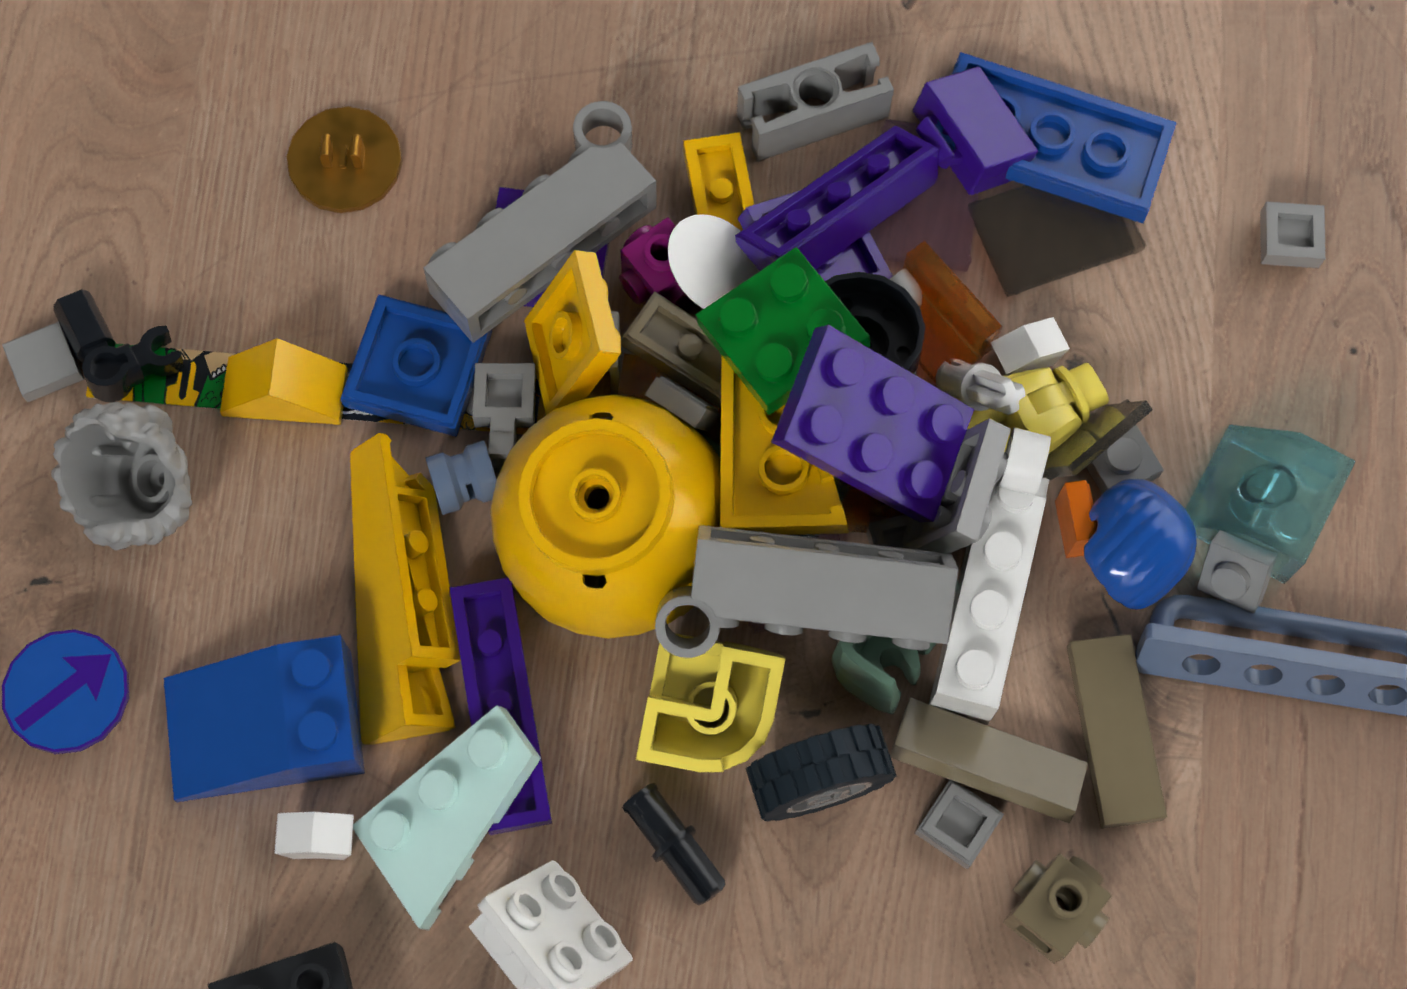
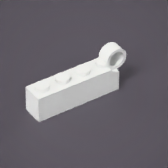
M1015 427L1011 432L1006 448V453L1008 454L1006 469L1000 480L994 485L988 507L992 510V517L988 529L980 540L966 546L958 579L959 588L954 596L948 644H943L929 700V705L987 725L999 709L1049 484V479L1042 477L1050 449L1051 436Z

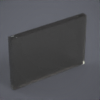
M1027 185L981 200H975L969 203L967 207L1006 297L1018 295L1020 292L1131 254H1138L1146 247L1135 221Z

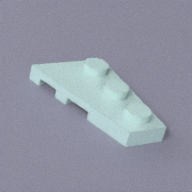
M498 705L353 824L354 832L419 929L429 930L442 911L438 907L455 881L463 879L474 862V859L471 858L492 824H499L541 759L507 709Z

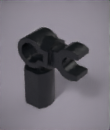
M78 290L57 299L53 305V311L76 358L83 363L82 369L90 392L95 398L103 402L120 401L130 393L132 387L145 382L144 377L148 375L170 376L178 373L184 367L179 350L164 356L155 354L159 347L166 346L172 342L167 326H156L149 329L142 335L140 342L131 347L126 343L115 348V340L89 291Z

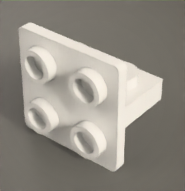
M550 861L488 894L478 904L482 913L469 926L517 989H595L602 982L624 969L633 959L632 955L621 943L616 930L601 918L581 893L576 880L566 873L556 861Z

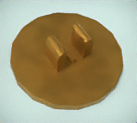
M346 106L326 109L307 119L292 137L287 153V164L290 180L302 198L319 209L346 213L364 210L382 200L397 182L402 158L399 140L385 120L369 110Z

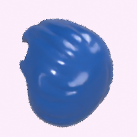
M1143 479L1120 481L1107 489L1093 504L1089 517L1091 521L1097 519L1098 527L1084 546V558L1093 574L1115 601L1129 609L1140 610L1156 603L1185 576L1194 560L1197 535L1190 515L1171 494L1158 485Z

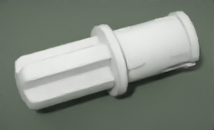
M954 358L950 359L951 364L944 362L937 370V387L952 397L961 399L964 404L976 411L991 408L1008 415L1014 414L1019 410V400L1025 397V389L1022 384L1001 376L999 370L990 364L977 363L971 365Z

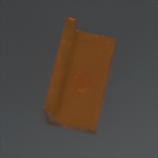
M924 240L906 254L903 269L906 268L922 290L920 310L926 329L919 366L936 383L937 370L942 363L948 362V364H951L950 359L955 358L973 365L992 351L993 347L990 342L998 339L1003 326Z

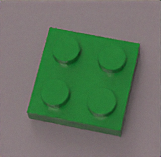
M797 247L696 314L698 326L768 415L786 404L816 327L830 325L864 346L870 347L868 333Z

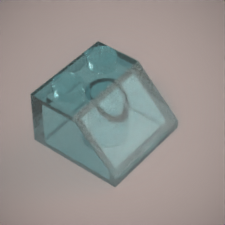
M1229 424L1185 509L1193 521L1197 538L1208 544L1211 543L1218 531L1222 530L1277 553L1271 577L1285 584L1306 563L1356 461L1301 432Z

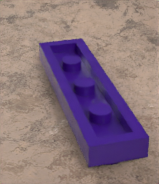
M507 577L449 588L471 726L496 705L507 709L541 757L512 582ZM542 757L499 824H492L488 830L489 835L553 824Z

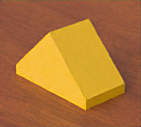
M278 338L228 357L220 414L222 417L341 425L343 405L340 398L347 382L348 368L342 363Z

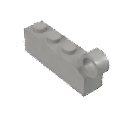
M597 101L583 107L574 119L575 152L570 157L569 162L550 176L544 174L534 179L526 187L519 199L505 209L496 208L487 213L477 224L476 230L458 243L450 242L440 247L431 256L429 263L423 267L429 293L472 343L547 289L574 250L595 253L657 208L656 180L631 153V119L628 113L619 105L608 101ZM599 126L612 127L621 134L615 142L608 145L594 144L585 137L590 130Z
M699 525L692 586L675 588L662 598L657 609L655 632L658 641L665 650L682 658H693L706 653L715 644L720 627L739 626V621L765 623L766 630L782 635H799L803 633V628L827 630L829 631V637L844 642H864L867 639V635L892 638V643L902 648L926 650L930 648L931 643L948 644L958 567L953 555L949 553ZM692 605L700 608L707 615L709 625L701 635L694 638H683L670 630L666 621L667 616L673 609L679 606Z

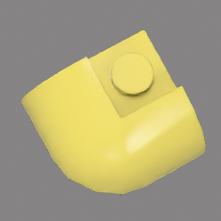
M676 634L683 638H694L692 636ZM716 641L706 653L693 658H682L669 653L659 642L636 760L695 772H724L726 769L746 762L765 744L774 722L786 657L751 646L727 641L724 643Z

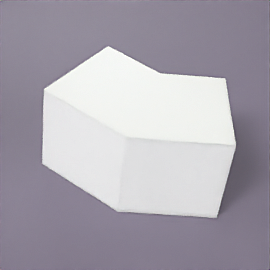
M1054 317L1023 325L990 342L1007 376L1022 371L1054 366L1070 349Z
M324 812L278 813L274 853L291 859L345 860L351 855L354 815Z

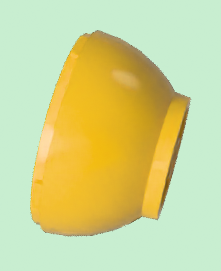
M612 394L583 398L554 409L531 426L513 446L496 479L490 508L492 536L506 577L510 579L521 598L547 621L577 634L610 639L640 635L654 630L657 609L662 598L675 588L692 586L699 525L720 527V457L705 437L692 425L663 406L645 399ZM602 417H613L612 420L599 419ZM596 489H605L609 492L607 505L599 510L589 508L587 500L590 493ZM585 575H605L606 584L603 588H588L584 583ZM682 605L673 609L666 618L667 624L673 622L679 616L683 617L694 606Z

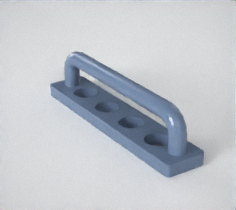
M1173 595L1162 599L1152 610L1150 621L1146 624L1135 650L1138 672L1143 674L1407 716V664L1174 627V623L1178 619H1189L1393 652L1407 657V631L1403 629L1260 606L1253 614L1223 600L1192 595ZM1203 654L1212 656L1214 658L1207 660H1196L1190 658L1189 656ZM1263 664L1271 665L1275 668L1269 670H1258L1251 667ZM1318 675H1333L1337 678L1330 680H1319L1312 677ZM1382 685L1399 686V688L1392 690H1381L1375 687Z

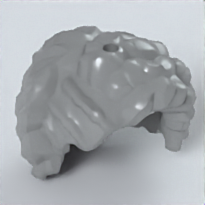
M111 402L105 405L96 403L92 409L85 408L73 415V423L65 428V437L58 439L54 443L55 450L53 456L59 464L51 470V476L57 482L58 493L62 497L60 500L61 509L72 513L75 522L84 526V534L94 544L109 546L113 550L126 549L131 545H156L163 540L164 536L167 537L175 533L177 528L189 519V507L192 505L187 457L184 450L175 442L176 440L172 433L173 422L167 412L149 404L140 407L134 403L122 404Z

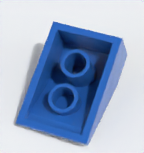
M341 635L276 644L164 678L173 797L175 802L365 774L352 653Z

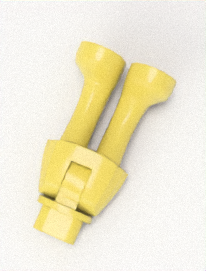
M1084 363L1071 370L1064 366H1059L1053 370L1050 367L1022 371L1008 376L1004 375V377L1010 378L1011 381L1022 384L1025 389V397L1019 400V410L1009 415L991 408L983 411L974 410L967 430L989 418L1010 428L1004 452H1006L1014 427L1051 436L1049 455L1072 436L1082 424L1088 422L1091 411L1108 404L1109 398L1103 384L1089 363Z

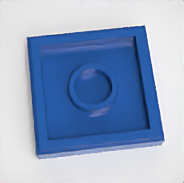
M378 294L340 398L343 407L457 437L474 388L475 363H482L492 335V329L472 343L446 312Z

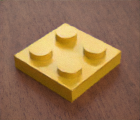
M574 250L524 319L546 415L554 409L588 397L621 354V337L619 331L614 326L608 302V286L606 281L602 279L597 255L594 252Z

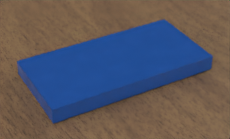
M960 52L952 74L980 67L1038 150L1033 161L1021 160L1009 167L1006 179L1142 224L1144 223L1177 122ZM937 120L938 124L935 127L950 149L955 150V144L949 135L942 134L944 128L939 120Z

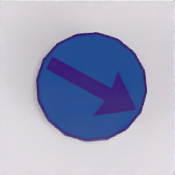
M76 629L50 632L28 643L11 661L2 683V710L12 731L31 747L53 754L81 752L104 740L121 721L130 697L129 673L119 653L99 636Z

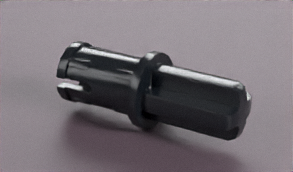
M655 783L647 785L624 803L622 809L625 813L629 814L655 849L652 855L655 862L663 860L695 904H704L722 891L725 887V880L693 838V835L696 833L693 826L687 828L684 826L658 791Z

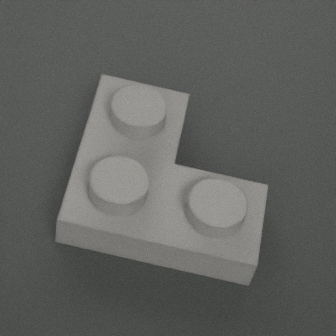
M989 418L966 431L934 522L919 523L909 517L900 548L952 553L982 538L988 529L992 517V510L988 505L994 485L1000 480L1007 466L1008 454L1004 450L1010 428Z

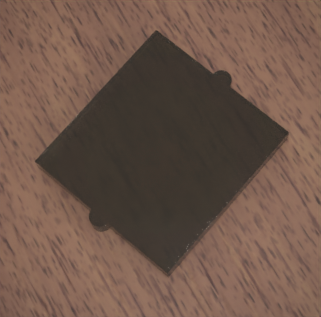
M1128 399L1121 403L1108 404L1096 409L1090 414L1088 422L1082 424L1072 436L1048 454L1042 478H1047L1051 481L1055 477L1076 476L1153 411V409L1146 400L1130 402Z

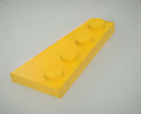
M721 355L720 527L784 535L848 534V525L839 499L834 476L771 442L785 405L768 415Z

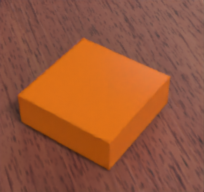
M1086 480L1066 482L1055 500L1056 511L1066 558L1084 556V546L1096 532L1098 524L1097 519L1091 521L1089 517V512L1093 506L1090 484H1087Z

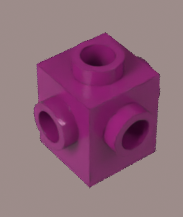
M669 217L654 227L651 225L640 227L627 238L623 248L620 249L622 274L619 275V281L627 295L637 305L642 303L645 306L654 292L680 308H683L692 301L680 288L670 268L668 242L675 225Z

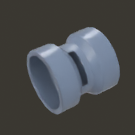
M484 440L466 445L461 454L449 456L442 452L425 457L442 515L460 510L464 502L475 498L483 503L492 501L496 477Z

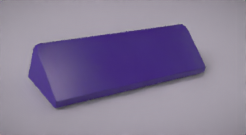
M895 125L736 234V243L759 271L795 247L800 250L816 270L932 187L938 179L939 148Z

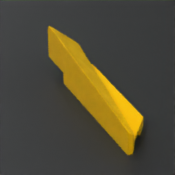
M384 433L374 435L354 448L350 454L361 741L366 745L446 732L455 728L453 714L439 668H447L461 661L435 489L421 472L412 475L407 474L392 457L390 447L392 440Z

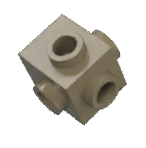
M1058 854L1046 867L1038 860H1035L1013 888V891L1022 898L1003 923L1055 964L1065 958L1077 942L1086 949L1094 941L1109 920V917L1101 912V910L1112 895L1100 886L1104 879L1091 865L1076 856H1072L1068 860L1063 855ZM1056 897L1063 901L1066 911L1058 906Z

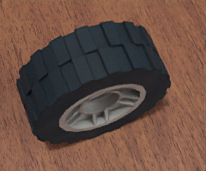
M874 724L840 728L806 738L764 755V757L751 763V766L746 768L761 819L767 822L800 817L846 803L883 787L897 777L881 727Z

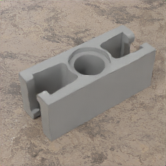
M873 42L738 86L736 114L743 130L753 127L751 149L757 162L889 117L894 89L888 76L878 79V84L875 86L851 92L843 91V89L860 82L864 86L873 84L876 67L880 65V59ZM818 98L826 104L811 106L803 102V100ZM781 111L786 113L766 123L762 116Z

